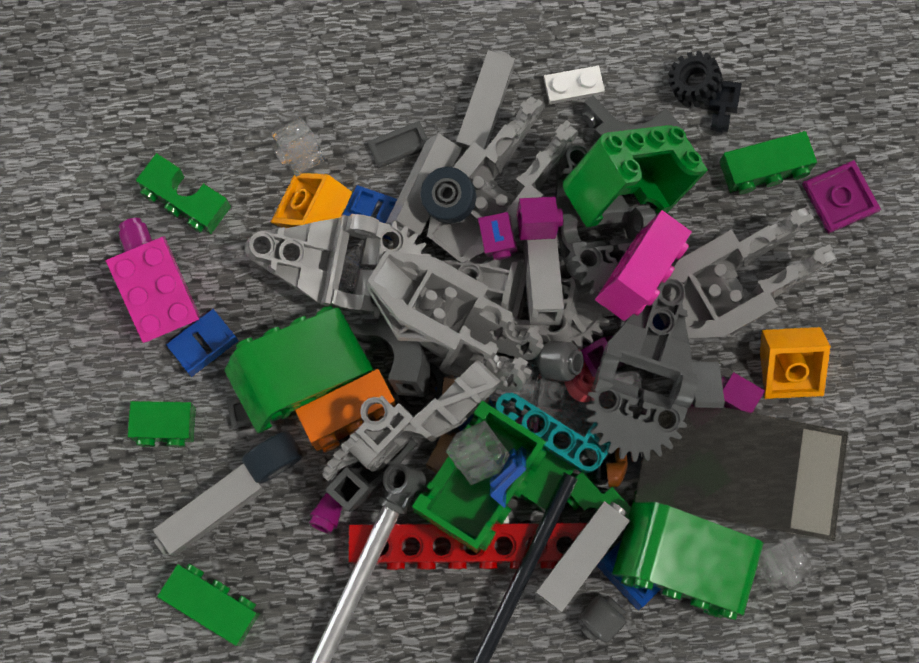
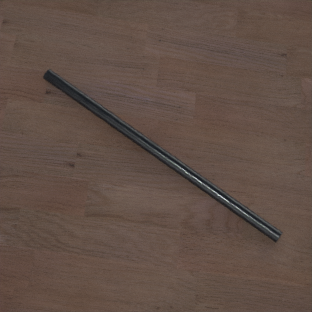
M563 473L471 663L490 662L578 479Z

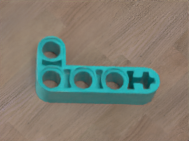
M505 393L496 402L495 409L501 413L504 411V406L501 404H509L510 401L515 403L514 409L522 414L523 408L528 410L521 422V425L528 429L527 420L529 418H540L544 428L542 431L534 434L546 441L544 449L580 472L590 473L596 470L608 454L607 450L610 442L599 445L597 442L600 438L597 434H591L590 432L598 425L597 422L590 426L583 437L517 394ZM510 412L508 415H506L515 422L519 418V416L514 412ZM558 433L565 434L569 439L568 448H556L553 444L554 435ZM589 450L594 453L595 463L593 466H584L580 462L579 455L581 451Z

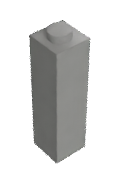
M487 51L456 140V145L462 148L461 153H465L473 141L483 149H486L515 64V58L503 51Z
M439 133L426 140L386 224L391 225L393 221H396L397 229L399 230L405 225L408 226V237L414 233L420 236L430 216L421 201L422 183L427 175L437 168L453 167L462 148Z
M557 235L556 239L523 240L530 325L560 324L564 303Z
M243 463L154 528L153 531L157 536L154 542L164 555L169 553L176 557L265 490L261 484L255 482Z
M604 501L534 594L558 613H561L630 520L625 517L627 512L614 502H611L609 505Z

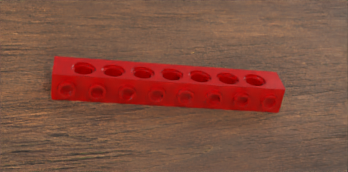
M557 523L538 561L541 569H553L563 556L557 550V541L561 538H566L573 543L587 523ZM395 524L387 540L389 550L385 555L379 557L377 564H387V570H404L405 564H417V569L431 570L436 569V564L448 563V569H467V563H479V569H497V563H510V569H517L526 551V541L533 537L539 524H495L492 529L496 532L493 540L486 551L481 549L477 555L467 554L462 543L433 524ZM349 525L348 562L350 564L357 563L374 525ZM414 539L419 542L420 550L416 555L408 556L403 552V544L407 540ZM439 539H445L450 543L451 550L446 555H437L433 550L434 543ZM499 539H507L512 545V551L507 555L498 554L494 547L495 542Z

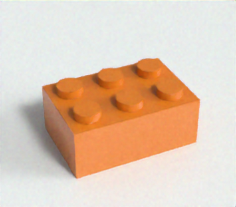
M376 369L295 411L316 451L322 449L323 452H328L340 445L338 440L355 433L364 423L360 410L362 404L368 398L380 397L382 395L393 407L396 404L379 369ZM376 403L369 407L367 414L371 421H379L383 418L385 410L381 404Z

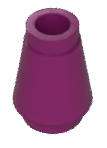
M326 492L309 515L311 517L309 525L323 533L331 534L333 529L338 527L343 506Z

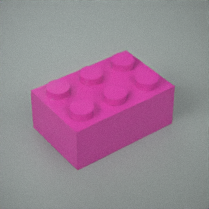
M661 210L637 233L595 298V301L623 321H626L633 314L638 316L646 305L651 306L660 294V290L657 287L661 281L665 283L675 270L672 263L675 258L679 260L688 249L689 244L686 241L692 231Z
M165 236L105 260L143 343L200 319L197 307Z

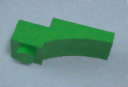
M583 472L575 477L578 479L566 503L573 511H576L578 508L582 513L586 509L597 511L604 501L609 505L611 502H614L627 512L625 517L628 519L631 507L613 487L602 494Z

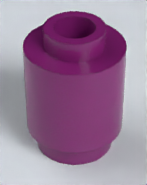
M130 218L119 224L120 231L118 235L125 252L152 241L147 225L142 223L140 218Z

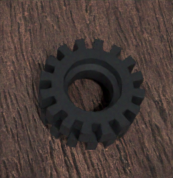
M696 51V56L689 52L687 53L688 58L684 59L683 56H680L678 58L680 63L674 62L671 65L673 70H669L668 75L670 78L668 81L678 102L681 104L684 102L687 107H690L693 102L694 107H700V102L703 101L704 105L709 104L708 98L711 97L713 100L717 98L716 92H721L723 78L714 57L711 58V55L705 53L703 57L702 51ZM695 73L706 74L705 80L698 85L687 86L685 84L686 80Z

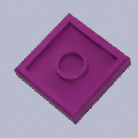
M855 160L802 183L828 234L876 214L881 210Z

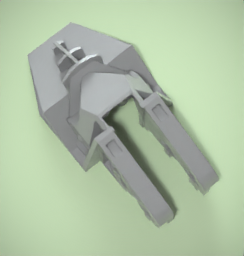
M531 96L526 101H523L515 119L508 125L505 124L486 149H483L473 141L453 167L466 173L473 183L477 196L475 207L468 217L456 223L439 222L431 216L427 237L461 263L468 262L485 253L478 218L508 212L511 216L514 237L517 235L518 224L516 214L519 198L543 196L539 190L578 135V131L566 120L555 131V136L543 152L539 151L536 159L527 171L516 178L518 183L516 195L514 196L510 192L507 193L501 189L493 179L503 171V168L541 114L544 104L539 99L536 100Z
M806 208L791 212L780 223L772 226L768 225L740 242L731 229L678 260L674 266L675 270L668 279L680 281L685 288L686 294L682 304L683 309L687 310L688 317H685L688 339L733 336L759 317L777 308L778 305L774 300L776 297L824 269L837 259L832 252L833 248L828 244L814 251L805 260L785 267L784 270L768 279L759 280L758 286L750 295L746 289H743L737 279L738 274L735 270L748 266L749 263L810 225L814 221V217L811 213H808ZM665 285L662 295L665 300L672 301L675 298L676 292L672 286ZM658 313L664 325L666 326L665 317L662 314Z
M386 250L366 283L369 293L397 340L417 341L422 347L444 359L438 369L439 371L460 377L475 361L480 360L501 380V384L497 387L498 389L508 392H519L522 390L532 370L526 368L528 364L526 360L537 358L544 347L543 339L538 333L540 327L534 325L533 328L515 330L513 313L484 297L489 286L435 257ZM500 352L517 358H514L511 363L508 361L504 363L499 360L500 357L496 353Z

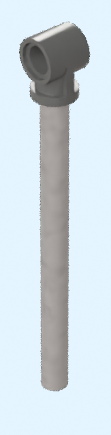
M394 463L386 469L383 476L385 491L378 500L383 507L310 663L331 662L399 514L406 515L411 500L418 498L425 490L426 477L421 470L401 463Z

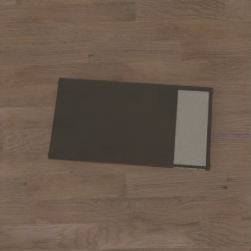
M691 404L683 421L687 424V427H679L676 430L682 438L680 440L673 437L669 438L673 448L670 450L662 444V456L659 457L651 450L649 461H646L642 454L635 503L656 502L694 515L835 541L848 439L847 431L725 407L700 408L694 407ZM665 410L659 414L658 423L662 428L670 425L672 417L669 411Z

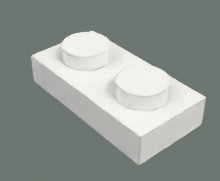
M599 66L544 75L543 78L549 104L588 98L592 95L599 96L605 93Z

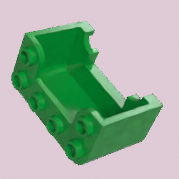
M665 125L607 132L601 135L564 179L563 189L587 228L597 226L603 220L602 214L620 195L634 193L641 205L648 201L657 206L655 209L657 214L661 210L668 213L708 169L702 162L701 156L687 139L684 130L678 126Z
M332 306L321 309L316 313V316L307 319L306 316L299 317L286 328L274 327L258 339L247 338L240 341L235 346L236 350L230 356V360L224 370L257 434L272 427L270 420L275 421L279 418H287L292 411L374 371L341 309H333Z
M483 400L473 413L475 416L471 420L470 425L466 426L465 432L432 482H429L427 485L428 492L420 494L412 506L414 513L475 553L480 548L486 551L496 534L492 530L496 522L501 525L504 523L512 510L507 505L513 496L518 499L528 485V482L524 480L530 470L536 472L547 454L543 450L546 443L545 440ZM523 446L526 449L527 469L506 489V507L504 508L490 496L491 468L512 448L517 451Z
M656 502L633 503L628 517L630 521L625 527L612 575L621 577V584L639 589L641 587L652 590L653 586L663 589L661 595L668 598L680 600L681 596L691 599L689 605L703 609V613L713 617L736 620L737 616H744L764 542L668 505Z

